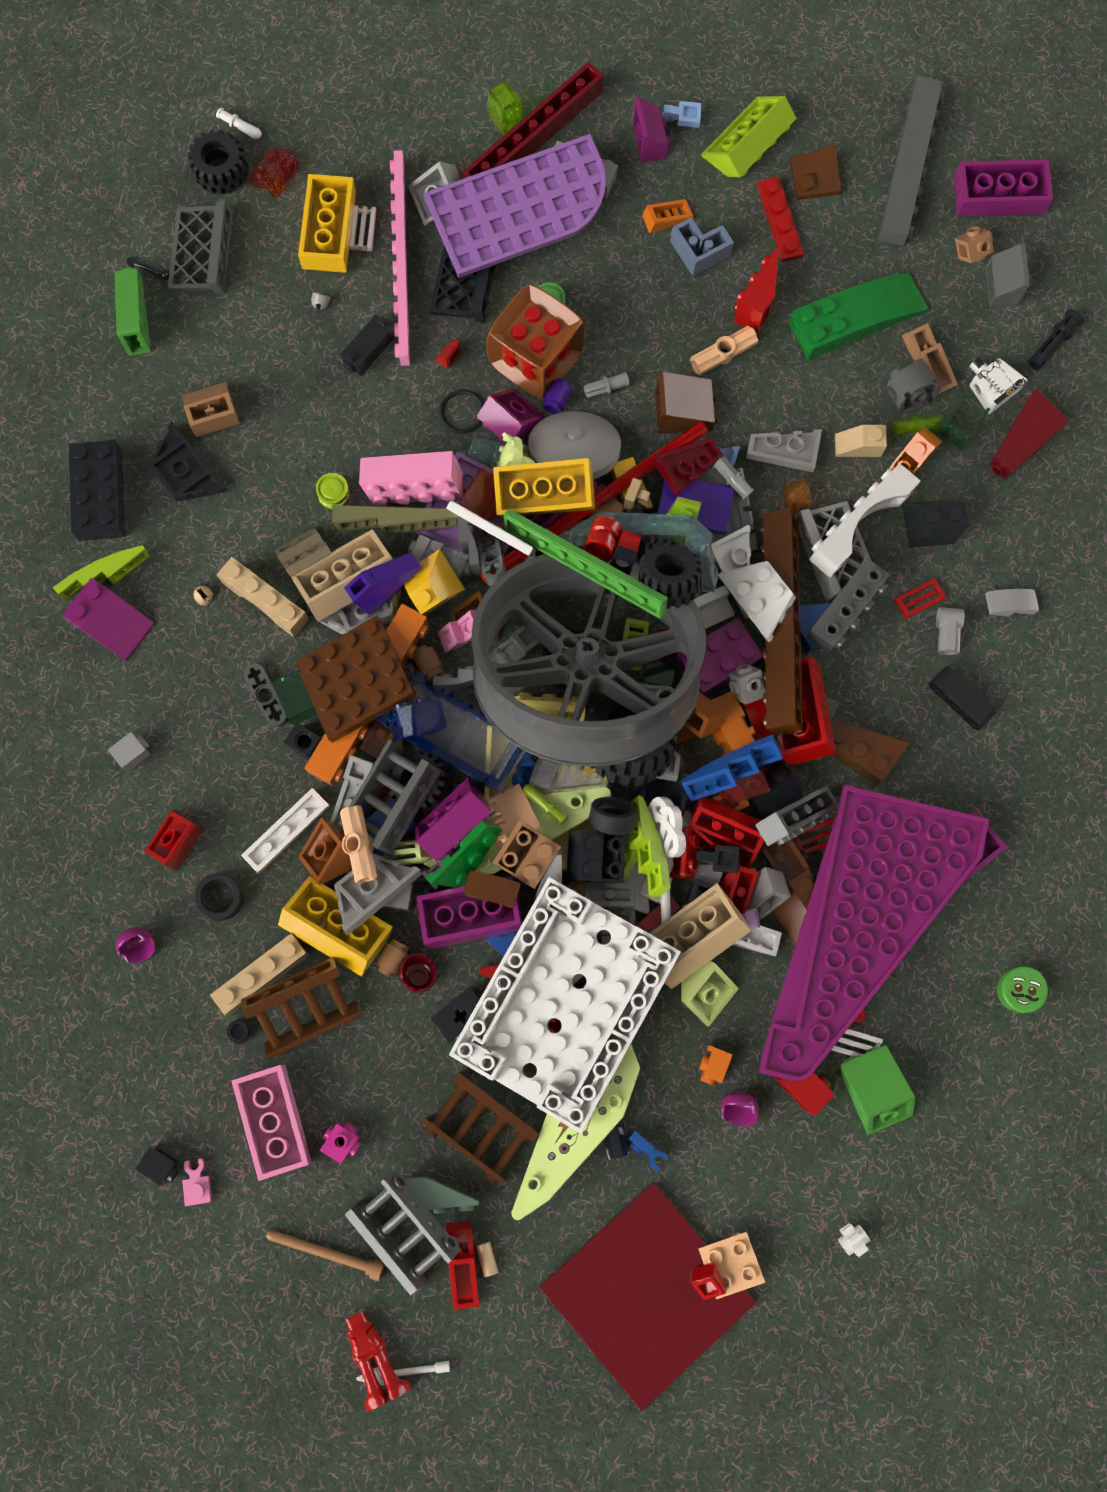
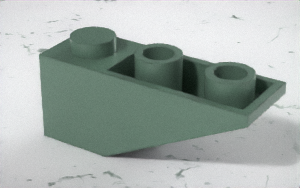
M428 1176L404 1178L407 1185L425 1207L433 1209L435 1214L447 1213L449 1208L459 1207L460 1212L473 1211L474 1206L479 1205V1199Z

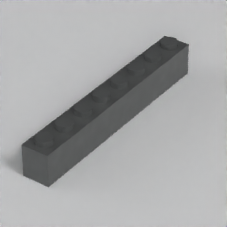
M918 75L915 79L878 241L904 246L906 239H911L914 225L910 224L912 219L915 220L918 206L915 205V202L920 199L923 189L919 184L920 181H924L927 167H924V162H928L931 148H928L929 142L932 143L936 131L932 127L933 124L937 123L940 110L936 109L937 105H941L944 91H941L943 81Z

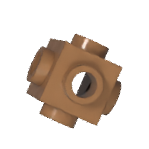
M979 226L971 227L966 233L955 238L959 259L971 264L984 260L987 255L994 252L992 234L989 230Z

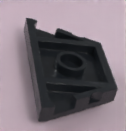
M171 422L164 440H160L157 451L150 458L148 466L176 502L227 491L176 425Z

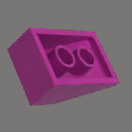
M90 578L62 614L72 625L125 661H127L155 624L93 578Z

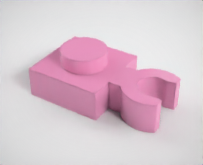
M198 1159L199 1166L196 1170L191 1168L190 1160L185 1161L184 1169L190 1178L182 1180L185 1206L212 1202L210 1177H202V1171L205 1168L204 1159Z

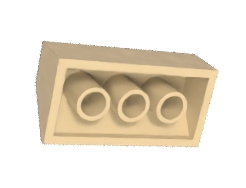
M716 883L649 934L681 951L664 982L673 989L752 930L740 911L720 885Z

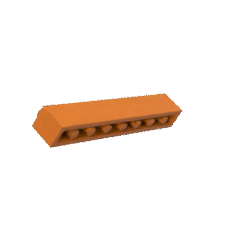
M401 604L386 631L404 669H406L404 665L407 659L413 658L418 648L416 646L420 638L424 639L430 626H428L429 623L426 616ZM370 722L333 743L328 740L325 733L304 769L309 774L331 786L335 782H340L345 773L343 768L347 761H349L350 755H356L358 750L356 749L357 744L360 740L364 741L370 730L368 728Z

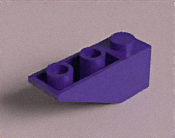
M410 552L362 571L344 589L352 601L370 615L419 572L422 566Z

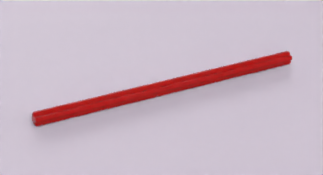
M698 422L595 493V510L630 487L633 478L640 480L657 467L653 463L655 455L692 444L705 435L708 430L703 422ZM595 510L568 512L545 529L559 536ZM514 549L504 556L506 571H509L529 556L518 549ZM482 572V573H481V577H482V579L484 580V582L487 584V582H486V580H485V578H484L483 572Z

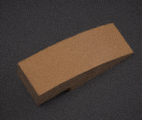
M928 323L901 335L913 360L923 359L940 384L939 394L958 385L941 343H936Z

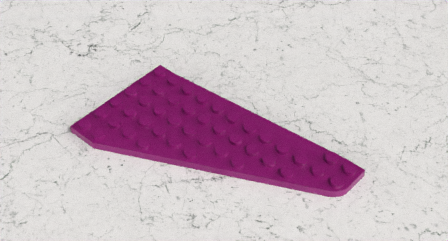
M844 785L842 787L836 817L763 1047L758 1073L791 1081H800L809 1077L817 1069L981 860L989 819Z

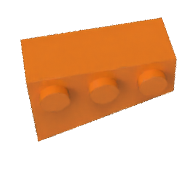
M732 692L711 700L726 711L719 731L712 734L716 744H721L725 752L722 756L755 742L753 735L756 732L753 727L748 726L744 718L745 713Z

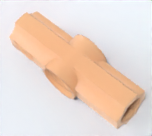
M748 325L730 336L720 337L715 344L690 358L692 368L696 374L701 376L721 364H728L733 357L758 344L756 332ZM719 349H727L729 352L724 353Z
M356 805L341 809L340 815L345 833L342 848L350 856L355 883L373 881L377 877L372 856L374 846L371 845L374 839L367 833L362 806Z

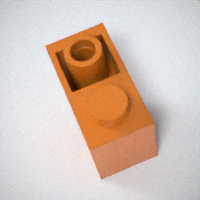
M924 427L916 433L889 468L894 470L900 463L914 475L943 441Z

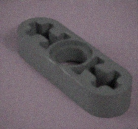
M259 664L248 665L244 670V678L266 721L272 727L283 726L288 720V714L266 671ZM253 670H256L257 673L261 672L258 676L262 685L258 686L255 679L250 678ZM263 690L272 691V698L267 702H263L259 698ZM273 705L278 713H283L280 715L279 721L270 719L273 717L270 706Z

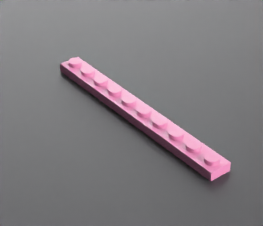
M403 150L394 151V160H390V172L394 174V180H390L391 194H395V200H391V212L395 214V220L391 221L392 234H396V240L392 241V252L397 258V261L392 262L393 275H397V281H393L394 296H398V302H394V316H398V323H394L395 337H399V344H395V357L400 358L401 366L410 365L405 170Z

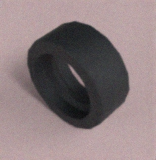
M600 797L591 803L589 824L594 829L610 835H625L634 830L637 807L633 803L618 797Z
M215 873L206 876L200 881L195 890L194 900L197 909L202 915L212 920L225 921L239 913L243 906L244 893L237 880L226 874ZM225 883L233 891V902L224 911H213L206 904V892L213 884Z

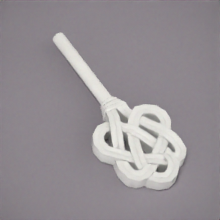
M665 796L656 797L652 800L648 809L662 842L668 872L671 873L672 866L674 865L673 858L681 857L686 848V839L682 832V815L680 809L674 806L669 798ZM670 889L660 896L661 924L671 918Z

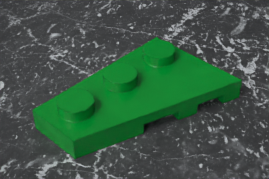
M481 820L460 842L461 848L452 856L447 855L442 860L444 865L436 873L431 871L425 878L431 884L454 888L465 886L470 870L475 871L483 862L485 855L497 841V837L502 829L497 824Z

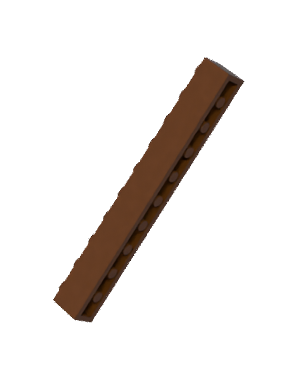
M791 508L764 513V523L761 524V531L764 536V543L761 545L764 562H769L796 597L791 607L787 609L782 623H778L772 633L773 639L768 642L763 636L765 640L763 659L766 663V670L763 671V679L766 684V692L763 694L766 715H764L763 720L765 728L775 737L803 733L798 518Z

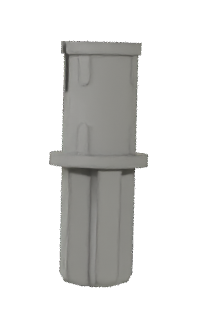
M623 372L609 378L604 376L602 380L584 385L586 397L591 398L603 393L611 394L613 390L628 387L630 383L627 373Z
M725 457L720 458L714 464L717 471L727 481L726 484H730L743 500L754 491L740 475L741 472H737Z

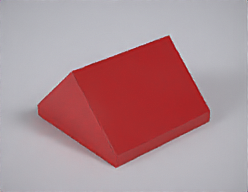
M171 811L144 852L176 871L203 830Z

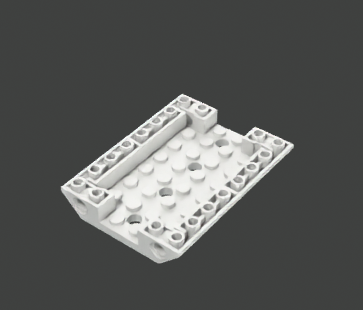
M548 877L449 1055L488 1079L500 1082L535 1103L540 1110L581 1134L681 951ZM602 930H607L611 934V940L606 945L600 944L597 940V935ZM577 974H582L586 977L587 983L582 989H577L573 985V978ZM553 1018L559 1019L562 1023V1028L558 1033H552L548 1029V1023ZM527 1063H533L537 1068V1073L533 1078H529L524 1074L523 1069Z

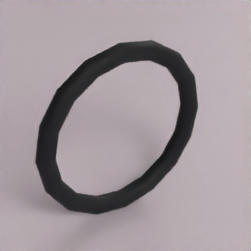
M456 390L446 395L439 405L441 423L454 433L465 434L472 432L482 424L479 419L472 427L466 429L455 428L445 420L443 414L444 406L450 398L459 394L475 398L480 408L484 405L483 400L476 393L469 390Z

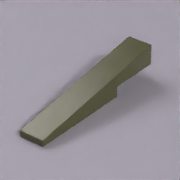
M332 505V522L339 532L378 527L384 535L458 527V518H462L448 509ZM464 519L468 526L474 525Z

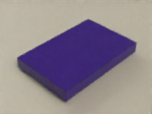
M664 479L656 521L662 522L676 499L682 497L701 502L695 529L725 535L734 488L695 481L676 497Z

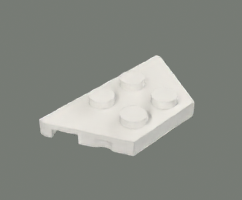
M768 561L719 573L720 579L766 640L770 642L774 637L772 633L778 623H782L787 609L796 598Z

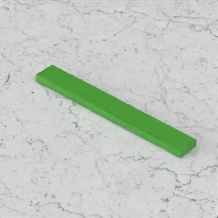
M508 509L504 513V531L660 619L666 614L668 597L513 510Z

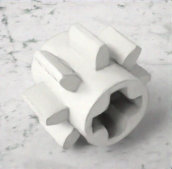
M848 1223L839 1230L843 1236L838 1241L849 1256L855 1253L856 1256L860 1257L869 1250L865 1244L870 1242V1239L859 1224L853 1227L852 1224Z

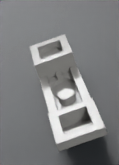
M350 755L343 776L344 782L331 818V822L343 830V826L339 824L341 821V809L349 807L374 765L373 762L354 755Z

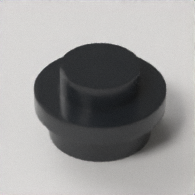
M244 1019L232 1021L227 1028V1036L235 1044L248 1042L253 1032L251 1024Z

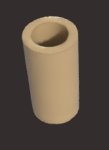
M486 1242L475 1246L483 1276L488 1277L499 1273L491 1243Z

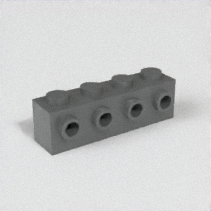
M866 558L811 628L807 637L828 653L834 647L839 649L847 639L843 636L848 629L853 631L861 621L857 618L862 611L867 613L875 603L871 600L874 595L878 594L880 596L889 584L885 581L890 574Z
M826 785L755 824L767 846L775 842L780 846L830 818L828 813L836 809L839 804Z

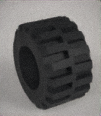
M209 130L210 133L208 134L203 132L200 134V138L196 137L193 140L194 144H190V152H188V162L197 184H200L204 190L208 189L209 193L213 194L214 191H217L218 195L223 194V191H227V194L231 193L232 188L237 190L240 187L239 182L243 184L245 182L244 176L248 175V163L242 144H240L237 137L233 138L232 133L227 132L225 134L224 130H218V132ZM216 158L228 159L224 164L219 166L209 165V163Z
M663 543V546L655 545L653 549L649 548L642 555L639 565L638 581L668 597L666 609H671V607L680 608L682 604L686 606L690 603V600H694L699 591L702 565H700L701 561L696 557V553L688 551L689 548L685 546L680 547L679 544L675 543L674 545Z
M416 750L415 754L410 751L406 753V758L417 765L423 759L442 770L416 813L417 816H422V813L427 816L451 793L450 789H454V783L451 781L454 777L449 772V767L430 752L425 751L424 753L421 750ZM393 764L391 767L393 773H389L388 776L406 786L413 773L398 764ZM394 790L389 792L390 796L397 802L400 794Z

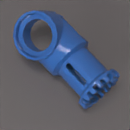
M515 746V751L518 754V764L516 765V772L512 775V785L520 784L523 790V787L527 784L534 785L533 771L538 767L535 763L534 755Z

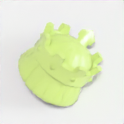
M505 432L502 434L503 440L507 444L499 448L501 454L500 461H497V467L535 463L529 457L528 446L522 445V440L519 437H512Z

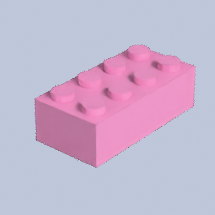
M452 451L360 459L359 484L373 505L385 506L389 503L409 504L410 502L418 501L429 503L432 500L453 501L463 498V471Z
M278 1065L232 1080L258 1181L312 1164L286 1066Z

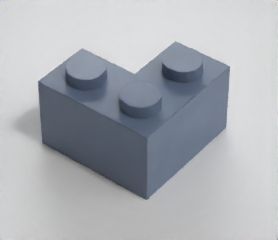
M692 217L672 227L670 242L692 276L731 257L734 242L723 225L704 235Z

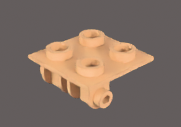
M520 784L492 798L490 796L485 797L491 808L490 817L486 822L497 824L502 829L495 842L497 849L503 846L519 820L534 829L541 827Z
M740 1232L734 1233L729 1238L698 1248L704 1265L715 1262L727 1290L726 1294L717 1296L716 1299L765 1283L747 1232L741 1234Z

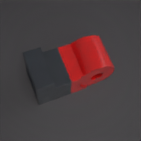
M623 529L610 565L630 575L642 535ZM616 560H624L628 562L629 566L621 567L616 563Z

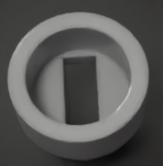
M313 292L311 298L312 306L316 309L317 305L321 304L320 310L326 309L329 305L330 296Z

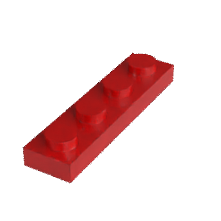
M779 176L758 181L757 188L781 262L803 258L804 252Z

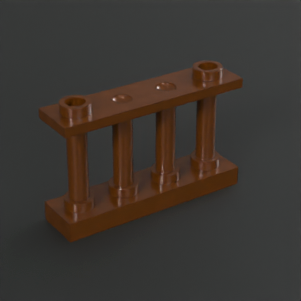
M334 957L241 999L242 1011L246 1019L256 1016L269 1041L264 1043L268 1059L273 1056H280L288 1049L337 1026L349 1024L360 1016L356 1001L347 1004L335 980L336 977L340 976V972ZM321 984L327 985L338 1009L325 1015L312 991L314 987ZM299 994L304 996L315 1017V1020L301 1025L289 1002L291 998ZM275 1005L281 1007L292 1028L291 1031L278 1036L266 1013L267 1009Z
M458 1072L453 1079L457 1083L454 1087L456 1090L433 1121L427 1117L423 1119L422 1123L426 1125L424 1130L434 1138L439 1135L486 1172L484 1177L494 1185L498 1182L503 1185L506 1179L500 1175L521 1145L524 1142L527 1143L528 1140L534 1142L539 1133L466 1076ZM470 1093L477 1099L474 1102L476 1105L451 1137L440 1127L462 1097ZM490 1109L497 1114L494 1118L496 1121L474 1151L471 1152L460 1143L483 1111L487 1112ZM510 1124L517 1130L514 1133L516 1136L493 1168H491L480 1158L502 1128Z

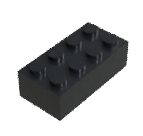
M116 440L69 444L71 532L79 541L126 537L122 449Z

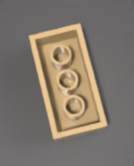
M372 529L331 552L330 555L294 574L291 578L317 622L353 602L344 587L358 574L393 559Z

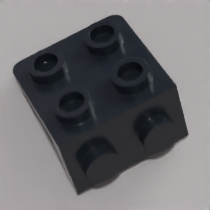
M678 773L677 782L658 778L650 783L644 781L643 785H639L637 796L643 797L647 807H649L654 798L665 796L672 801L674 806L680 809L683 818L686 812L687 793L681 780L691 774Z

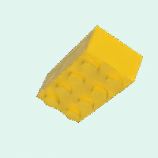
M308 174L298 253L302 269L347 273L353 208L356 198L353 177Z
M589 458L493 467L497 516L504 518V513L508 509L522 516L595 510L592 462Z
M311 876L307 878L283 907L278 923L280 927L330 958L334 957L337 962L361 977L386 945L393 928L383 920L372 915L347 936L342 928L343 922L339 912L336 892L324 884H318Z

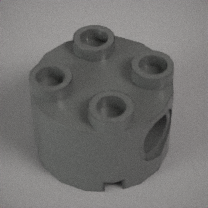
M917 359L903 369L899 367L890 373L891 379L886 386L898 410L901 413L904 411L905 414L925 407L929 404L927 399L931 396L934 399L940 392V384L923 359Z

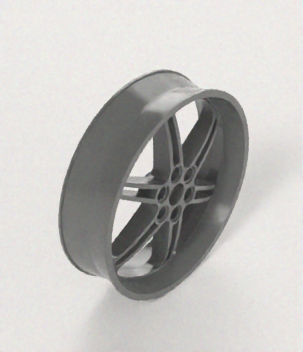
M546 554L517 565L501 576L488 589L481 599L473 619L472 648L475 657L473 684L476 698L483 713L493 727L517 747L542 759L560 764L588 767L607 766L634 760L658 749L681 730L692 714L698 699L700 669L706 649V632L701 613L694 600H690V603L686 606L682 604L680 608L671 607V609H666V614L660 620L670 628L669 630L610 642L607 640V635L616 600L631 602ZM637 557L629 575L638 580L641 559ZM616 560V563L621 567L629 566L628 562L624 560ZM597 595L587 627L582 634H573L535 604L563 596ZM604 597H610L602 629H596ZM512 619L519 620L552 653V655L503 664L492 662L488 656L497 633L504 624ZM675 652H683L686 655L687 664L680 683L669 696L664 698L655 696L623 672V670L655 661ZM560 683L567 685L558 717L545 714L527 706L504 689V687H534ZM595 691L602 692L620 705L637 713L636 715L608 721H580L589 695ZM573 696L579 697L571 720L566 719Z

